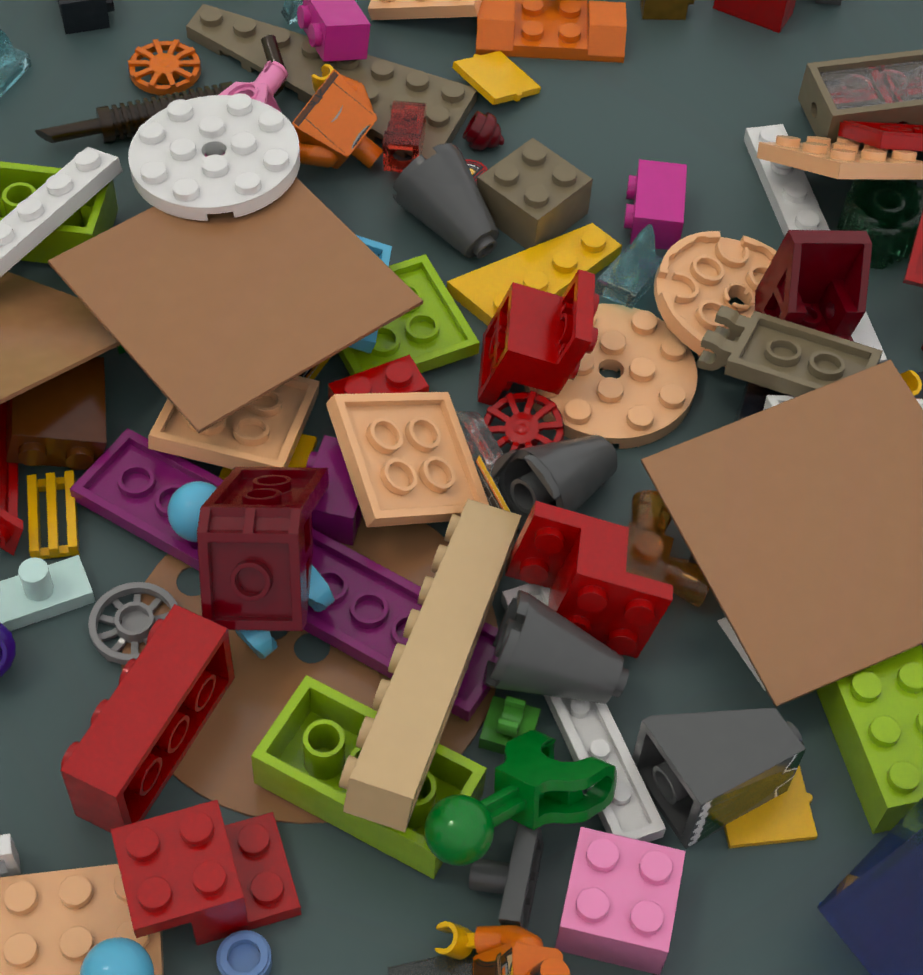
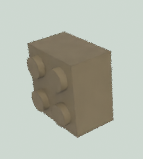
M531 138L477 177V186L496 227L526 249L558 237L588 214L593 179L534 138Z

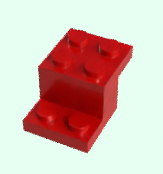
M578 269L563 296L514 282L511 284L483 334L477 402L493 405L503 390L509 391L513 382L559 395L568 379L573 380L576 377L581 359L585 353H592L598 338V329L593 327V318L599 305V294L595 293V274Z
M535 501L506 561L505 576L522 580L529 584L550 588L548 607L620 655L633 658L639 657L673 601V585L626 572L629 527L539 501Z
M213 800L110 829L136 938L191 922L196 944L199 946L226 938L237 931L252 930L301 915V906L273 812L224 825L218 800Z

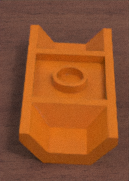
M482 0L477 16L475 54L484 55L501 51L507 57L624 63L627 31L626 2L589 1L587 4V0Z

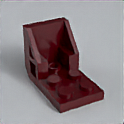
M788 230L755 290V311L853 341L851 335L866 312L872 242L867 231Z
M235 467L200 508L197 528L202 617L228 628V630L303 631L307 623L313 558L312 512L329 487L328 468Z

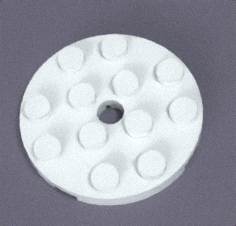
M242 93L211 95L188 100H174L168 104L167 108L149 118L139 127L131 141L128 161L134 186L150 205L176 217L208 221L207 214L233 212L234 218L258 211L281 197L297 177L300 168V146L297 132L290 120L272 106L251 99L250 96Z

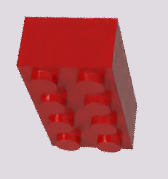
M176 604L171 608L165 619L160 618L153 624L147 637V645L137 659L132 658L127 662L121 672L119 685L109 700L104 699L97 705L91 717L90 728L80 742L75 741L68 747L63 756L60 771L76 816L110 833V829L144 820L235 678L228 628Z

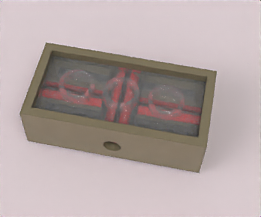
M923 49L807 63L798 100L815 136L830 138L831 143H835L837 137H841L838 136L840 122H843V120L923 125Z

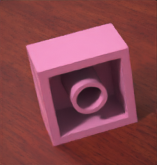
M580 827L555 948L561 952L660 975L669 953L686 851Z

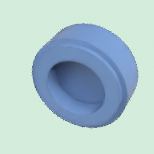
M250 930L237 931L227 936L217 950L216 962L219 974L269 975L272 968V955L266 939L257 932Z

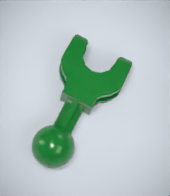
M530 730L506 743L504 763L495 768L494 793L481 801L463 794L450 795L438 801L431 808L424 825V836L428 848L436 858L446 864L465 866L478 861L487 853L493 842L494 827L508 819H512L532 830L550 823L573 824L585 822L604 810L612 802L617 782L616 767L593 756L575 762L554 760L556 739L537 730ZM593 786L587 793L583 794L582 790Z

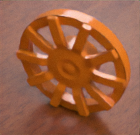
M153 39V43L143 47L138 46L135 49V53L128 60L129 75L134 85L147 93L155 95L180 93L187 90L197 82L201 74L200 58L195 49L180 43L178 39L173 41ZM187 56L191 59V60H181V59H183V58H185V57H187ZM136 67H148L138 72H135ZM181 67H194V68H193L192 73H190V72H188V71L182 69ZM149 74L151 76L150 82L141 79ZM180 76L186 78L180 82L175 83V81L178 80Z

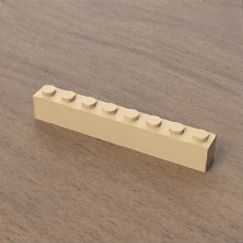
M467 499L461 516L452 514L444 541L449 542L448 546L441 544L438 546L431 572L436 573L434 578L430 576L425 577L419 593L417 604L422 605L420 611L412 608L403 633V637L408 638L406 645L397 643L388 668V672L393 673L391 681L381 679L372 706V709L378 710L375 719L366 716L360 728L356 747L361 748V752L358 758L349 755L344 765L339 781V787L347 789L343 812L402 832L406 831L505 571L506 561L514 547L522 515L471 499Z

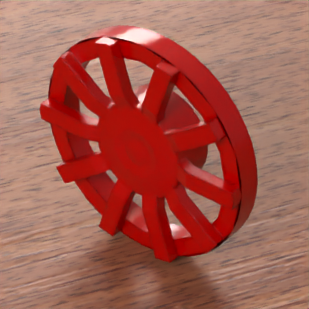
M534 391L506 394L505 397L487 408V413L481 425V439L484 448L495 462L502 456L497 450L507 443L511 446V451L536 446L539 442L547 444L563 441L565 434L563 418L557 405ZM526 402L524 412H519L516 403ZM534 403L543 406L534 415L531 414ZM510 406L513 415L509 417L501 412V410ZM549 412L552 413L556 420L552 422H538ZM495 417L505 423L504 426H490ZM556 429L553 441L541 434L543 430ZM489 434H505V436L491 445Z

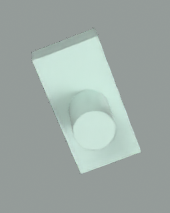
M79 555L47 565L41 558H29L19 566V575L0 581V622L10 631L95 602L91 585Z

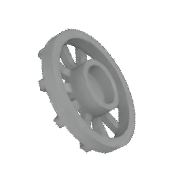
M130 582L116 586L103 594L91 610L88 622L91 640L97 651L107 661L126 665L130 659L138 658L140 655L139 643L144 642L147 645V637L153 624L160 618L165 619L169 612L154 616L153 613L163 602L170 610L174 604L178 605L168 591L155 584ZM134 594L133 602L124 605L118 599ZM142 594L156 597L149 606L141 602ZM111 603L117 610L115 617L102 614ZM98 622L116 626L112 630L97 633ZM117 636L120 637L111 649L103 643V641ZM127 642L131 643V654L120 653Z

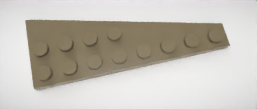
M202 4L186 25L187 38L220 56L224 54L227 57L231 56L239 60L241 68L250 73L254 70L261 73L267 59L261 39L267 35H274L288 73L285 87L298 93V99L306 104L316 93L313 89L311 75L315 74L322 77L321 67L324 64H330L340 74L361 82L365 86L373 111L378 118L366 136L372 141L379 138L395 147L394 153L403 158L407 155L417 158L422 154L427 160L437 154L433 147L439 144L452 143L477 101L478 91L471 86L368 54L367 59L323 62L315 47H311L307 35L207 4Z

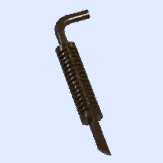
M274 35L264 36L261 39L267 62L277 61L284 66L276 37ZM287 79L274 94V98L284 89ZM231 81L219 83V88L214 84L211 86V89L209 86H204V91L201 87L196 88V92L194 89H189V94L185 90L181 91V95L178 92H174L173 97L170 93L166 94V98L163 95H158V100L153 96L150 97L149 102L147 98L142 99L143 103H140L139 99L135 100V104H132V101H128L127 106L124 103H119L118 108L116 104L111 105L112 109H109L108 106L97 107V118L38 129L35 132L42 139L50 143L101 134L104 143L116 141L117 136L119 140H123L124 135L127 138H132V133L135 135L142 124L159 111L167 108L168 104L172 101L218 95L233 83Z

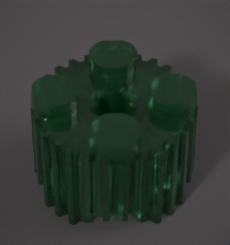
M857 179V181L854 180L852 182L851 189L848 191L837 230L867 231L872 242L870 268L884 269L888 266V263L893 264L894 260L900 262L902 258L906 259L911 254L923 210V199H921L923 188L917 187V182H910V180Z

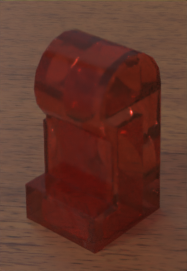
M393 101L391 119L388 122L387 131L384 132L382 142L384 171L402 172L415 158L422 154L426 128V103ZM397 150L412 151V159L407 161H399L392 155Z

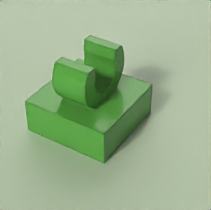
M508 695L506 699L493 696L479 738L478 747L504 754L508 741L530 730H536L541 709L526 705L525 700Z

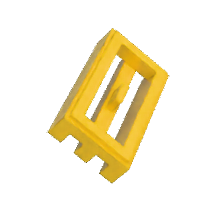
M74 470L64 471V477H56L55 472L46 473V479H37L36 474L27 475L29 553L31 558L51 559L80 555L77 502L70 493V488L76 482ZM65 489L68 545L59 546L57 490ZM46 491L48 547L41 548L39 492Z

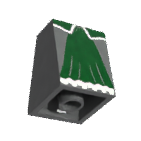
M776 708L651 715L641 722L632 758L653 802L684 848L687 849L720 831L726 824L786 792L806 748L798 729L791 722H786Z

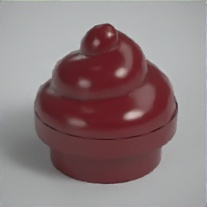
M476 111L462 136L464 140L469 142V147L482 151L487 147L496 148L499 145H503L504 138L501 135V128L497 123L496 117L489 112L483 114L480 111Z

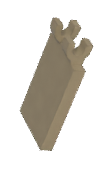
M721 305L716 314L715 322L723 324L729 329L717 326L715 331H706L701 341V347L710 349L714 353L703 350L698 359L697 368L714 371L722 366H726L725 375L798 397L878 365L883 351L754 311L751 318L740 315L732 308Z

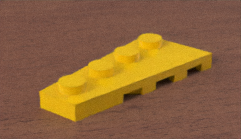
M591 223L447 281L446 288L452 298L488 326L513 282L563 296L578 269L597 274L620 257L622 245L594 223Z

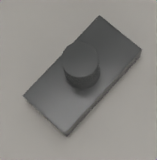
M518 823L510 863L479 859L471 864L469 874L470 890L503 895L498 918L500 925H517L528 930L544 847L541 827L532 830Z

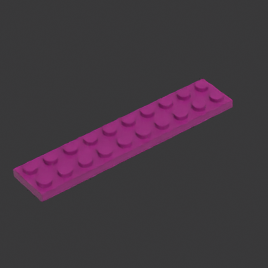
M127 428L70 488V493L80 505L199 571L198 543L187 541L175 533L168 520V503L173 493L186 483L203 481L218 488L224 480L180 456L148 449V439ZM312 528V565L329 585L335 601L321 612L314 611L308 605L307 623L303 630L391 679L393 673L388 672L395 646L397 643L406 645L408 638L403 637L410 611L412 608L419 611L422 608V605L417 604L421 587ZM487 622L484 623L451 710L452 714L467 722L492 688L483 683L487 661L497 663L498 657L494 656L496 647L492 646L498 628Z

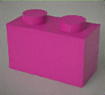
M303 0V5H299L297 10L298 25L300 29H304L311 47H315L323 62L367 59L371 24L355 0Z
M639 159L636 176L629 175L626 199L633 200V204H626L623 228L631 229L629 246L669 250L673 244L681 239L685 211L686 164Z

